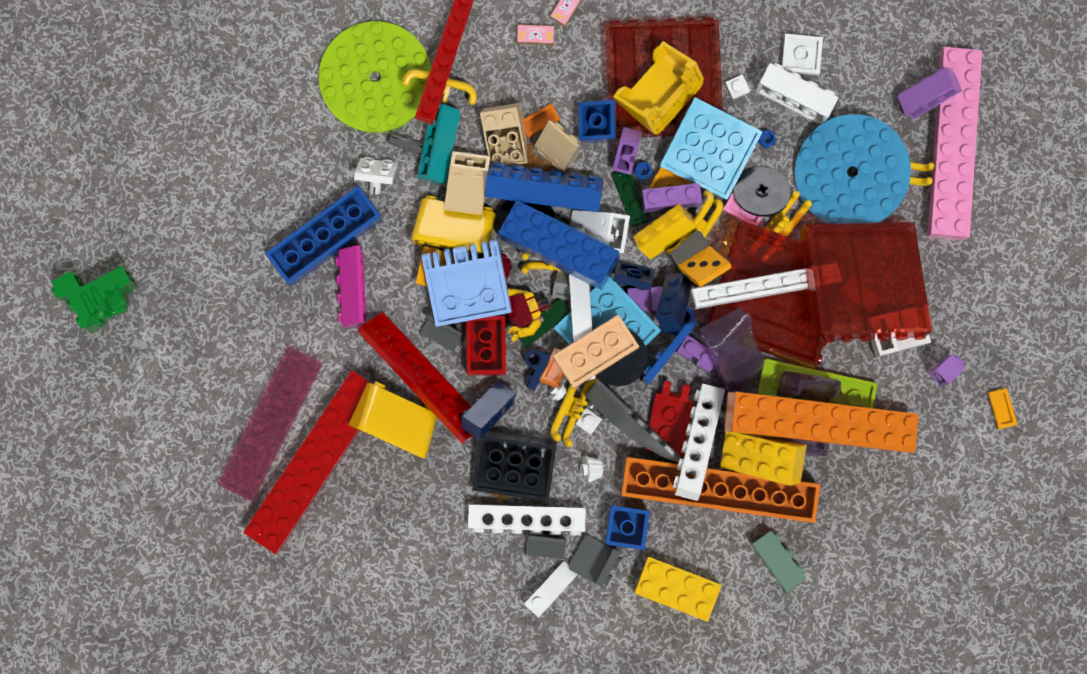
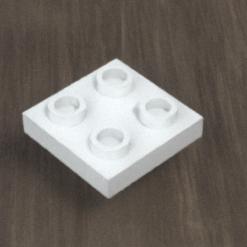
M371 157L360 158L354 173V180L370 182L369 193L373 194L375 190V195L380 194L381 183L393 184L398 163L388 159L380 161L374 160Z

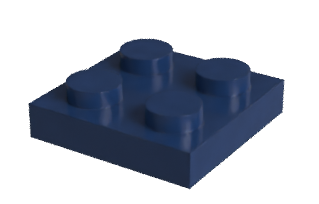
M618 260L613 281L622 286L631 285L639 290H651L655 269Z

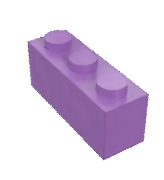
M945 67L938 69L930 77L921 79L915 86L906 88L903 93L898 95L904 114L915 119L962 92L955 72Z
M700 183L645 189L641 193L644 213L670 210L678 204L684 208L697 207L702 204Z

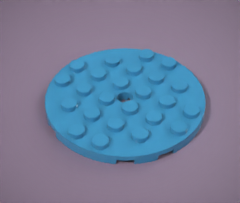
M858 114L838 116L818 126L804 141L798 153L795 166L796 186L802 201L810 200L812 206L809 210L817 218L829 225L842 229L867 228L888 218L904 200L911 180L910 157L899 135L884 122L870 116ZM850 167L858 169V174L855 177L848 176L847 171Z

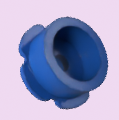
M763 130L758 143L763 148L774 146L776 143L774 132Z
M647 162L637 163L634 175L639 177L640 180H646L652 175L651 165Z

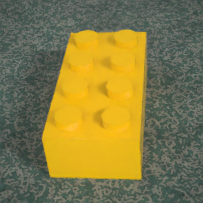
M726 432L720 468L792 486L801 483L807 445L776 437Z
M647 557L634 593L708 622L722 585Z

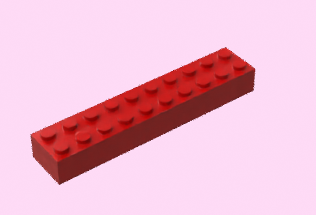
M354 371L350 372L243 533L272 553L279 554L361 431L349 426V423L367 383L371 382Z

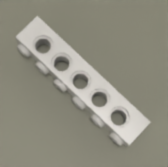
M702 384L701 389L696 390L694 401H697V405L692 407L690 414L693 422L688 424L686 435L689 436L688 442L684 441L682 452L685 455L684 459L680 458L677 468L681 472L680 476L675 477L673 485L676 488L675 495L696 501L700 497L725 389ZM702 405H708L711 409H705ZM698 422H704L707 426H701ZM694 439H699V440H701L703 443H701V444L696 443V442L694 441ZM695 456L698 458V461H693L690 457ZM686 474H692L694 478L690 479L686 477Z
M469 505L468 528H472V532L484 533V529H492V533H503V529H508L513 534H523V530H530V534H542V531H550V535H561V531H569V535H581V532H585L586 508ZM487 513L492 514L494 517L490 525H486L483 522V516ZM505 514L512 515V524L504 525L502 517ZM524 515H530L533 519L532 524L524 526L521 518ZM548 515L551 517L552 523L550 526L545 527L541 524L542 516ZM561 517H570V526L563 527L560 524Z

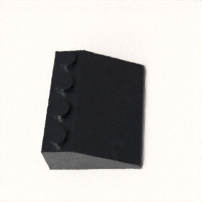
M489 430L478 442L472 490L549 502L557 441Z

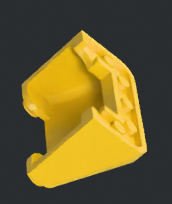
M664 41L653 51L654 65L632 89L627 86L619 88L613 96L622 108L653 134H659L703 84V76L697 62Z
M427 195L426 198H422L411 238L414 245L422 246L426 242L429 247L432 245L451 250L456 247L467 246L469 255H472L470 246L475 244L478 250V257L484 258L482 242H487L490 249V241L496 220V213L493 212L492 208L483 207L482 215L444 210L445 202L438 201L437 197Z
M376 381L374 385L367 383L349 426L425 459L437 420L435 414L426 405L423 408L385 390L386 386Z

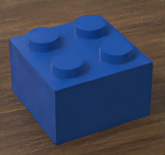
M611 505L605 544L645 550L650 511Z

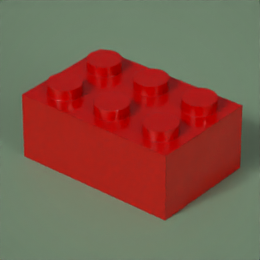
M490 316L466 321L467 375L506 376L505 316Z

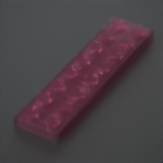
M290 347L286 349L218 483L219 486L254 502L323 365L322 363Z

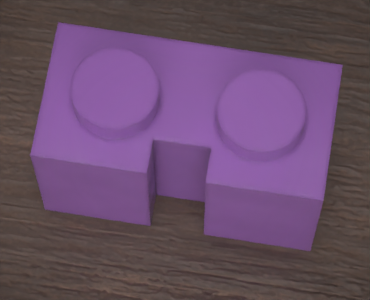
M623 127L613 166L614 171L631 175L642 134L641 131Z
M652 287L651 290L631 288L627 289V294L645 313H651L652 316H656L663 287Z
M687 335L676 354L687 361L691 358L696 360L695 366L707 374L712 370L720 357L689 335Z
M951 354L943 358L928 374L943 387L950 384L966 367L963 365L964 361L959 356Z

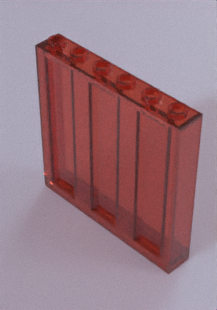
M706 17L703 20L686 18L684 21L666 19L663 22H658L656 19H650L646 22L629 20L627 23H620V21L605 23L608 100H615L613 96L619 88L627 86L632 89L654 65L653 51L663 41L697 62L703 76L701 88L659 134L650 132L615 101L616 138H621L623 127L641 131V137L674 136L694 97L723 111L719 20Z
M742 220L737 224L726 259L730 262L732 268L721 275L719 284L838 263L843 279L849 270V258ZM841 282L712 306L704 332L807 368H815L822 361V348L827 344L828 337L826 335L828 329L832 327L833 311H836L839 301L837 298L838 294L843 290L844 283Z
M914 222L806 224L800 230L816 341L831 343L835 340L851 342L860 339L861 342H867L872 339L887 341L890 338H896L898 341L908 338L922 340L932 332Z

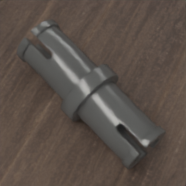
M393 132L388 144L403 148L406 152L409 150L420 155L424 145L412 140V137L406 138Z

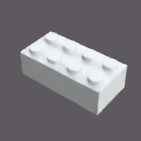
M776 63L774 65L769 64L756 90L757 93L820 125L826 122L839 98L831 90H823L815 82H807L801 79L799 74L795 72L789 73L784 70L783 66Z

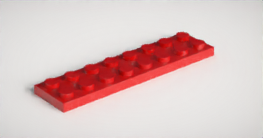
M383 312L357 330L462 444L473 436L461 428V416L471 406Z

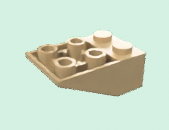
M521 103L484 108L480 112L488 156H490V164L501 162L505 166L528 163L525 123Z
M549 120L535 144V150L564 173L578 157V140L570 134L568 136L564 133V128L559 123H553Z
M452 152L444 210L482 215L490 156Z

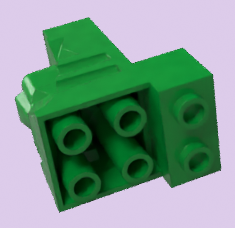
M123 266L86 285L81 276L72 271L51 281L53 286L51 291L54 296L61 301L67 302L72 312L75 311L77 315L75 319L79 327L91 333L105 326V322L113 319L114 316L126 313L129 307L127 294L138 288L130 271Z

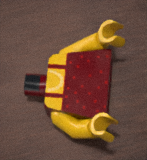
M508 288L512 312L508 313V316L513 326L508 334H514L511 340L517 341L518 337L522 338L535 334L544 321L541 311L551 308L547 297L537 301L533 292Z

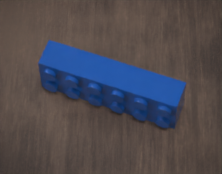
M495 162L490 164L487 173L484 197L599 212L603 179L597 175H589L587 177L581 176V174L576 172L564 174L559 170L543 171L542 168L538 167L527 169L522 165H513L512 167L505 166L501 162Z
M357 186L265 254L286 283L292 287L337 254L340 249H344L383 219L361 188Z
M516 200L498 232L500 240L600 290L605 286L620 258L618 250Z

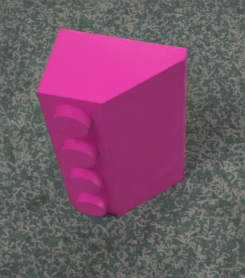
M359 245L340 249L339 255H336V266L340 267V274H337V285H340L341 293L337 294V298L342 312H338V319L344 328L361 327L367 323L364 253Z

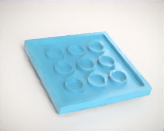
M694 97L659 166L695 184L700 183L701 187L728 199L763 131Z
M609 276L602 290L595 287L590 292L593 330L619 315L628 330L636 333L643 340L645 346L662 331L623 288L613 281L611 276ZM572 311L554 327L569 345L574 343Z

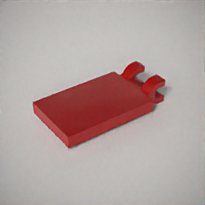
M663 381L661 394L655 393L649 426L683 457L682 447L684 441H686V431L690 422L694 401L688 399L691 386L682 385L681 394L679 395L670 393L672 382Z

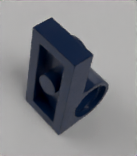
M531 350L525 356L527 367L535 371L534 374H529L526 381L528 389L535 392L550 358V355L538 350ZM537 355L540 361L538 364L532 365L529 362V357Z

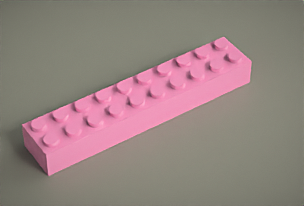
M944 47L940 52L939 69L947 67L954 71L962 92L936 106L932 159L935 168L931 173L933 183L930 187L927 237L966 240L970 237L982 50Z

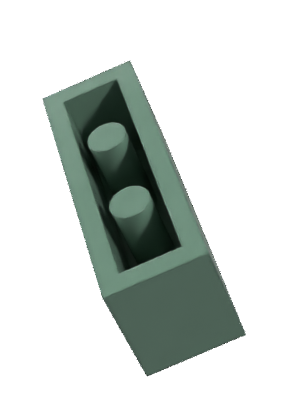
M770 530L751 543V546L784 592H788L806 579L803 575L805 571L799 563L797 565L792 560L794 556L788 548L784 549L781 545L782 539L776 531L773 533Z

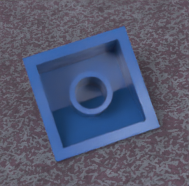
M615 100L579 103V141L602 143L616 138Z

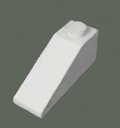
M563 561L524 605L539 618L578 574L571 571L569 565Z

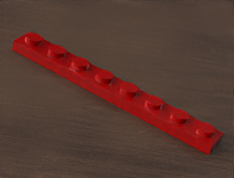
M454 0L414 119L433 125L474 0Z

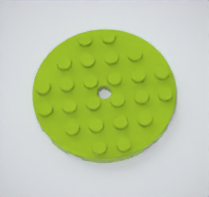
M364 22L344 30L329 44L320 63L319 87L328 109L343 124L361 132L385 133L406 125L415 117L427 82L424 79L413 78L409 86H404L402 82L404 75L412 69L430 72L431 65L422 44L404 28L388 22ZM374 72L381 75L380 80L377 82H373L370 79L371 74Z

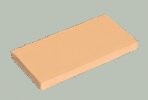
M617 315L554 354L553 358L573 389L637 350L639 345L620 316Z

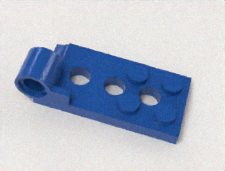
M687 307L686 310L689 321L683 323L682 331L671 332L676 338L665 352L661 350L653 360L655 365L653 367L649 365L642 374L644 378L642 383L647 387L697 324L694 320V312Z

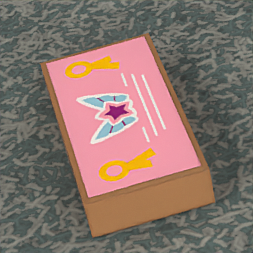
M559 0L549 18L566 27L582 0Z
M517 24L516 43L554 46L555 26Z

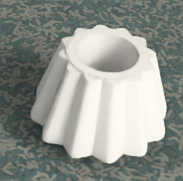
M588 456L583 457L580 471L586 483L602 477L603 465L600 459Z

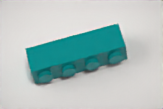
M444 104L439 105L433 125L429 123L427 125L417 179L432 184H446L453 146L456 140L457 126L460 120V110Z

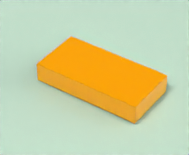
M1004 388L988 392L997 429L1018 425L1008 389Z

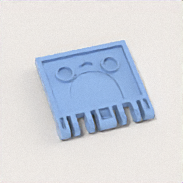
M498 239L490 241L491 257L488 243L482 242L484 258L478 259L476 245L472 244L470 249L473 260L471 261L467 246L453 248L455 264H452L450 250L446 249L444 256L447 265L441 266L438 252H433L435 268H433L431 253L422 254L436 327L512 312Z

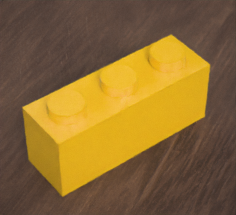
M678 204L633 237L638 249L651 260L693 231L697 226L691 214L682 205Z

